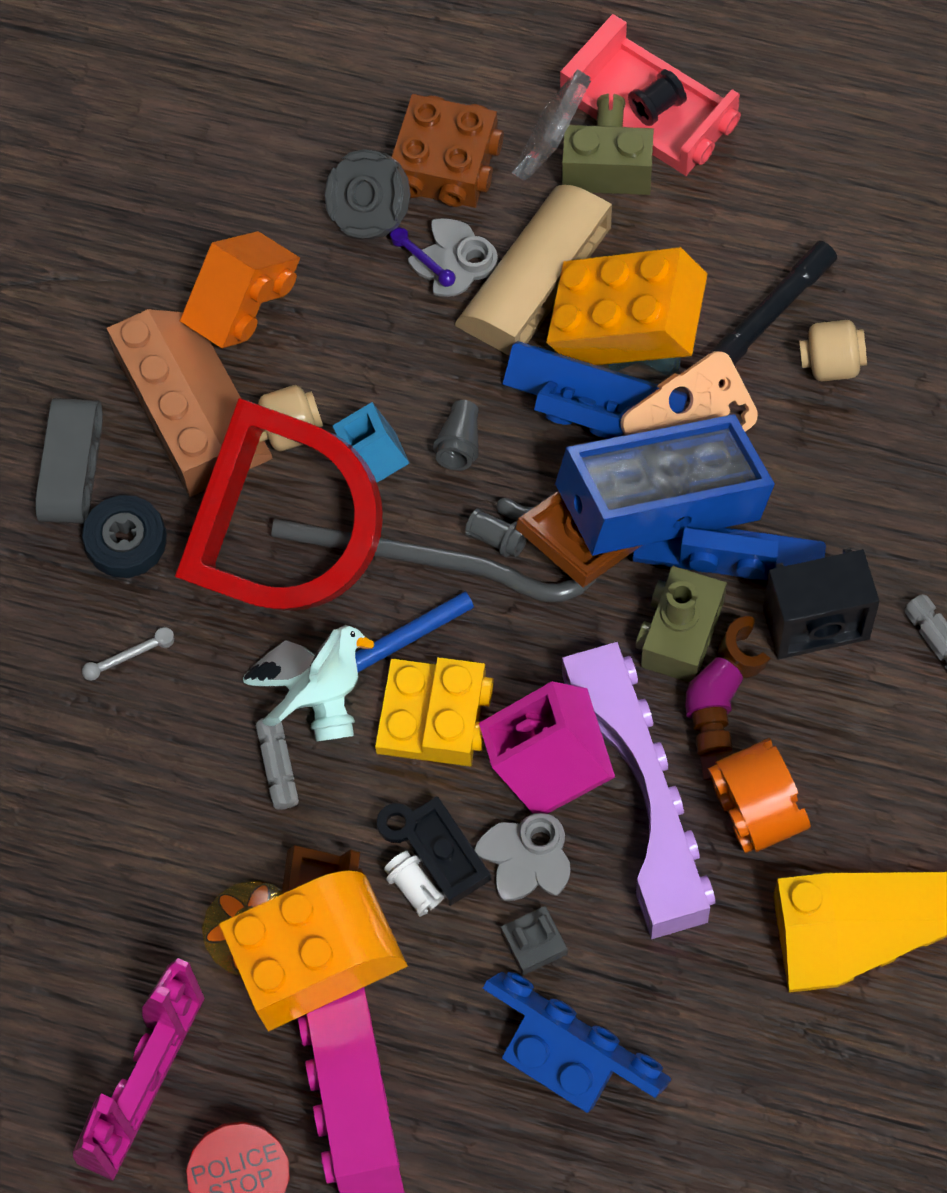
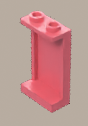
M612 14L560 71V97L597 120V99L601 95L609 94V110L613 109V94L622 96L625 99L623 127L654 128L652 155L687 176L697 163L703 165L709 159L714 150L715 142L722 134L729 135L737 126L741 117V113L738 111L740 94L732 89L723 98L627 39V22ZM666 69L673 72L681 81L687 95V101L680 106H671L658 115V121L655 124L647 126L633 112L629 104L628 94L634 89H644L657 80L659 72Z

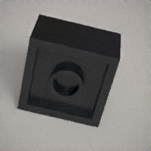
M851 548L843 549V553L788 566L778 563L775 564L774 569L769 570L763 612L778 660L870 640L880 600L864 549L852 551Z

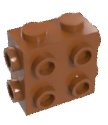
M412 94L392 154V158L400 163L408 177L410 198L425 197L442 201L453 207L463 205L476 208L480 193H487L490 188L493 167L489 166L492 155L499 156L504 131L498 129L497 111L489 110L478 104L465 105L446 101L438 96L426 97Z

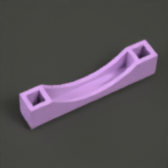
M618 642L562 657V677L564 683L588 689L602 736L617 749L631 768L643 793L649 818V843L646 858L637 878L636 896L651 940L708 923L710 905L716 903L713 888L707 875L699 877L694 860L700 858L698 846L691 830L683 831L678 816L684 814L682 800L677 787H668L663 773V771L668 770L666 754L661 742H652L648 727L653 726L652 715L646 699L638 700L633 685L638 683V677L631 656L623 657Z

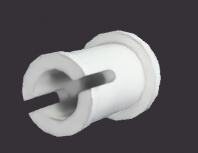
M404 851L394 857L384 867L388 874L386 881L389 884H396L414 907L417 915L421 917L427 914V907L430 910L434 909L444 899V895L437 890L419 867V857L411 856L408 851Z

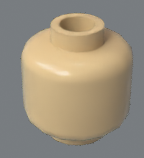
M850 320L815 323L809 328L808 340L799 341L802 368L811 367L812 374L818 381L854 378L859 374L860 366L867 365L864 330H856V326Z
M292 385L265 394L259 399L258 405L318 427L323 426L312 391L305 393L300 386ZM264 431L260 437V442L269 439L272 447L279 452L304 445Z

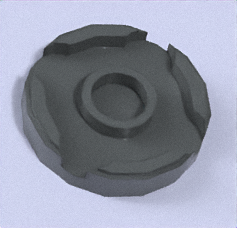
M368 149L349 152L341 158L343 161L338 164L337 168L333 167L327 177L324 192L327 212L332 221H336L337 225L341 228L340 230L348 236L369 240L384 237L400 225L408 211L411 196L408 177L400 163L387 153Z

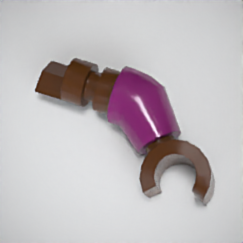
M751 616L737 618L729 625L717 646V657L688 684L686 691V715L693 720L694 730L700 731V734L695 737L697 754L701 758L704 780H712L708 768L714 766L716 761L733 754L730 732L724 730V728L729 725L727 714L732 711L731 700L740 687L743 678L759 674L771 659L764 652L753 657L747 656L737 646L736 641L747 639L753 630L755 618Z

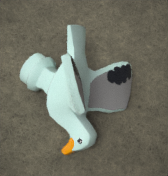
M344 625L330 633L315 655L306 647L286 640L268 652L243 677L244 683L251 686H286L289 692L283 701L262 720L263 724L275 726L294 710L303 707H313L315 720L311 723V729H314L316 742L354 736L352 723H355L353 716L347 714L344 698L353 690L358 681L355 659L356 648L372 649L374 642L366 638L358 629Z

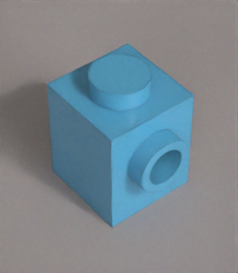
M373 402L333 425L336 435L350 444L365 460L375 477L376 483L410 464L396 432Z

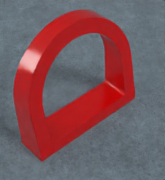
M239 398L175 577L252 605L275 610H305L332 601L350 589L359 580L371 563L379 544L383 510L379 488L373 473L362 456L337 435L311 423ZM264 431L312 447L328 457L347 481L354 503L353 531L342 556L327 572L318 578L292 587L266 586L216 567L218 554L261 434Z

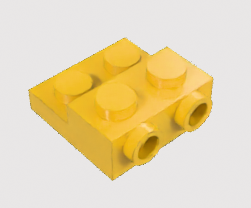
M437 657L436 664L391 659L375 745L376 754L471 767L474 750L483 751L484 739L479 726L481 706L490 707L493 692V678L486 677L485 664Z

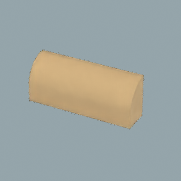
M556 186L462 312L455 326L510 356L512 345L517 341L527 344L554 307L563 261L590 258L611 229L612 204L576 186Z

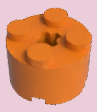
M770 738L715 762L714 766L708 768L714 782L713 788L724 812L729 810V815L734 824V833L745 854L752 850L755 852L761 851L811 828L805 808L799 810L796 804L798 801L797 794L799 793L777 747L772 745Z

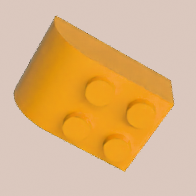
M340 871L321 876L219 923L254 1008L268 1032L408 967L365 874L358 871Z

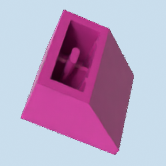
M552 681L479 723L492 768L533 814H548L615 778L587 688Z

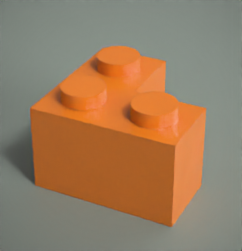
M259 231L212 242L180 322L222 349L247 341L257 327L256 315L261 303L284 297L293 288L297 278L294 272L300 257Z

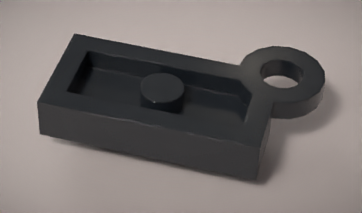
M438 796L414 811L404 804L392 803L385 806L379 812L377 817L379 834L391 843L407 841L414 854L419 857L420 863L436 887L444 895L449 906L491 881L490 872ZM393 816H401L405 819L406 824L401 830L394 831L387 826L388 820Z

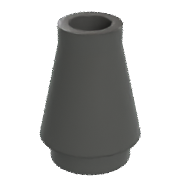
M458 400L452 404L451 412L433 445L437 462L450 470L461 471L468 469L479 455L477 421L479 408L471 401Z

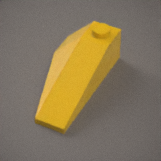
M947 872L823 873L777 879L773 898L788 993L842 986L854 980L860 974L878 966L881 968L894 962L899 956L947 937Z

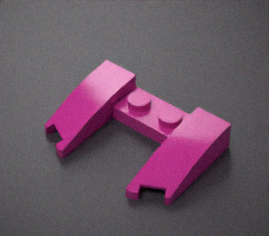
M177 958L166 967L142 1007L146 1027L153 1030L152 1034L145 1033L140 1039L133 1060L137 1063L129 1079H122L118 1083L112 1098L102 1093L96 1098L74 1148L73 1158L77 1165L112 1181L205 999L188 962Z

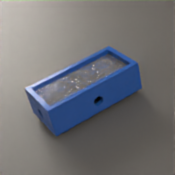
M733 414L566 447L555 485L593 556L683 537L684 527L711 531L759 521L775 483L736 415Z

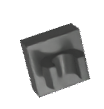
M546 906L501 926V933L522 975L568 955V949Z

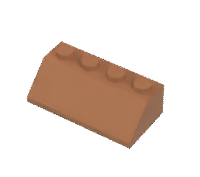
M147 309L106 329L114 354L184 488L189 497H192L207 488L237 401L241 397L211 342L180 322L183 312ZM259 440L249 469L273 459L265 441L260 442Z

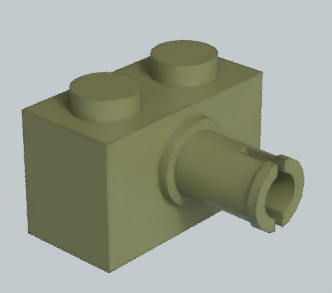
M609 94L601 95L597 99L596 126L565 125L562 185L576 186L590 193L650 195L654 128L623 127L625 99L622 96L613 94V109L609 110Z
M672 566L667 581L658 580L650 605L656 608L652 623L644 621L639 631L636 648L642 650L641 668L686 682H690L698 675L725 602L727 582Z

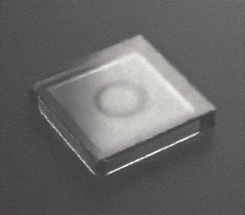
M577 69L546 104L512 174L524 181L529 179L557 149L591 82V77Z

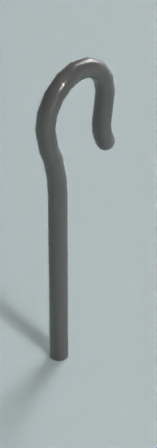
M501 498L496 504L498 512L513 522H517L519 517L534 508L520 505L509 498ZM274 519L271 536L275 538L341 550L347 548L352 532L281 519ZM380 538L374 555L483 576L504 584L515 592L541 602H564L584 593L596 581L595 579L584 588L573 579L561 583H544L488 558Z

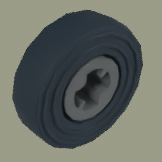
M127 495L106 499L93 508L84 522L82 541L88 559L99 571L119 578L138 576L155 566L165 551L167 538L162 516L153 505L137 496ZM131 530L134 539L130 542L123 539L118 543L115 534L119 531L127 534Z

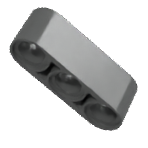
M52 399L36 492V516L39 522L84 524L90 512L102 432L103 412L100 400Z

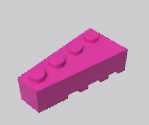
M363 987L298 1018L303 1047L309 1045L313 1047L314 1059L305 1061L311 1091L320 1090L322 1104L313 1106L318 1136L328 1135L330 1151L321 1152L324 1174L327 1184L337 1182L339 1193H405L399 1169L397 1148L389 1119V1107L380 1072L381 1066L365 988Z

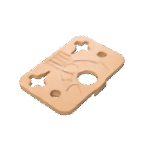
M714 351L681 374L674 373L658 384V390L623 414L620 425L624 435H630L723 417L730 413L728 405L733 402L738 406L745 405L746 410L741 414L743 420L741 426L744 431H747L756 423L758 412L729 355L721 351ZM722 379L724 382L723 386L719 387V381ZM685 387L690 394L689 406L685 411L675 413L670 408L669 396L675 388Z

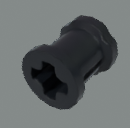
M663 69L657 74V80L644 89H634L628 94V100L637 118L645 125L652 126L658 121V115L668 108L685 103L687 95L678 77L673 72Z

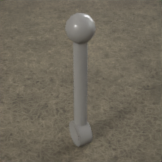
M167 627L160 628L152 639L97 664L88 662L82 668V675L87 680H96L100 672L157 646L168 648L173 645L175 640L173 631Z

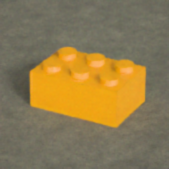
M681 247L563 261L546 343L559 354L594 365L692 356L708 273Z

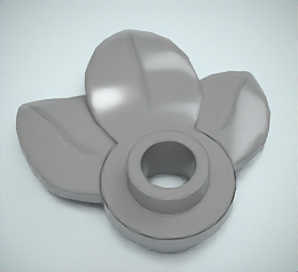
M445 218L432 220V233L436 244L422 251L444 270L453 271L456 276L455 283L449 287L442 286L438 281V276L414 255L408 258L409 265L419 276L428 280H434L433 294L442 297L456 296L465 292L474 280L488 277L496 268L498 262L497 251L488 240L475 236L468 224ZM472 258H480L483 260L478 263L468 262Z
M546 813L531 814L524 818L520 824L498 823L480 838L475 847V852L481 859L499 864L496 885L499 897L503 901L522 899L532 893L538 885L547 893L558 896L570 878V862L562 850L565 843L564 828L558 819ZM543 832L550 839L545 845H536L531 840L532 836Z

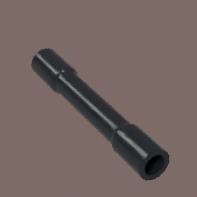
M817 241L792 267L791 272L733 332L726 334L708 354L714 351L724 352L729 355L735 365L747 353L748 348L806 288L812 286L837 260V254L834 249L824 241Z

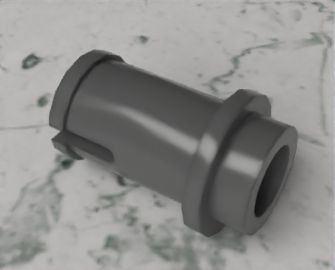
M479 508L472 512L466 524V536L473 537L500 549V555L506 558L510 555L519 556L527 542V538L515 529L516 521L509 524L485 513Z

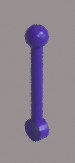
M400 227L391 232L392 244L398 247L404 246L438 276V281L442 286L449 287L455 283L456 276L454 272L441 268L410 241L406 229Z

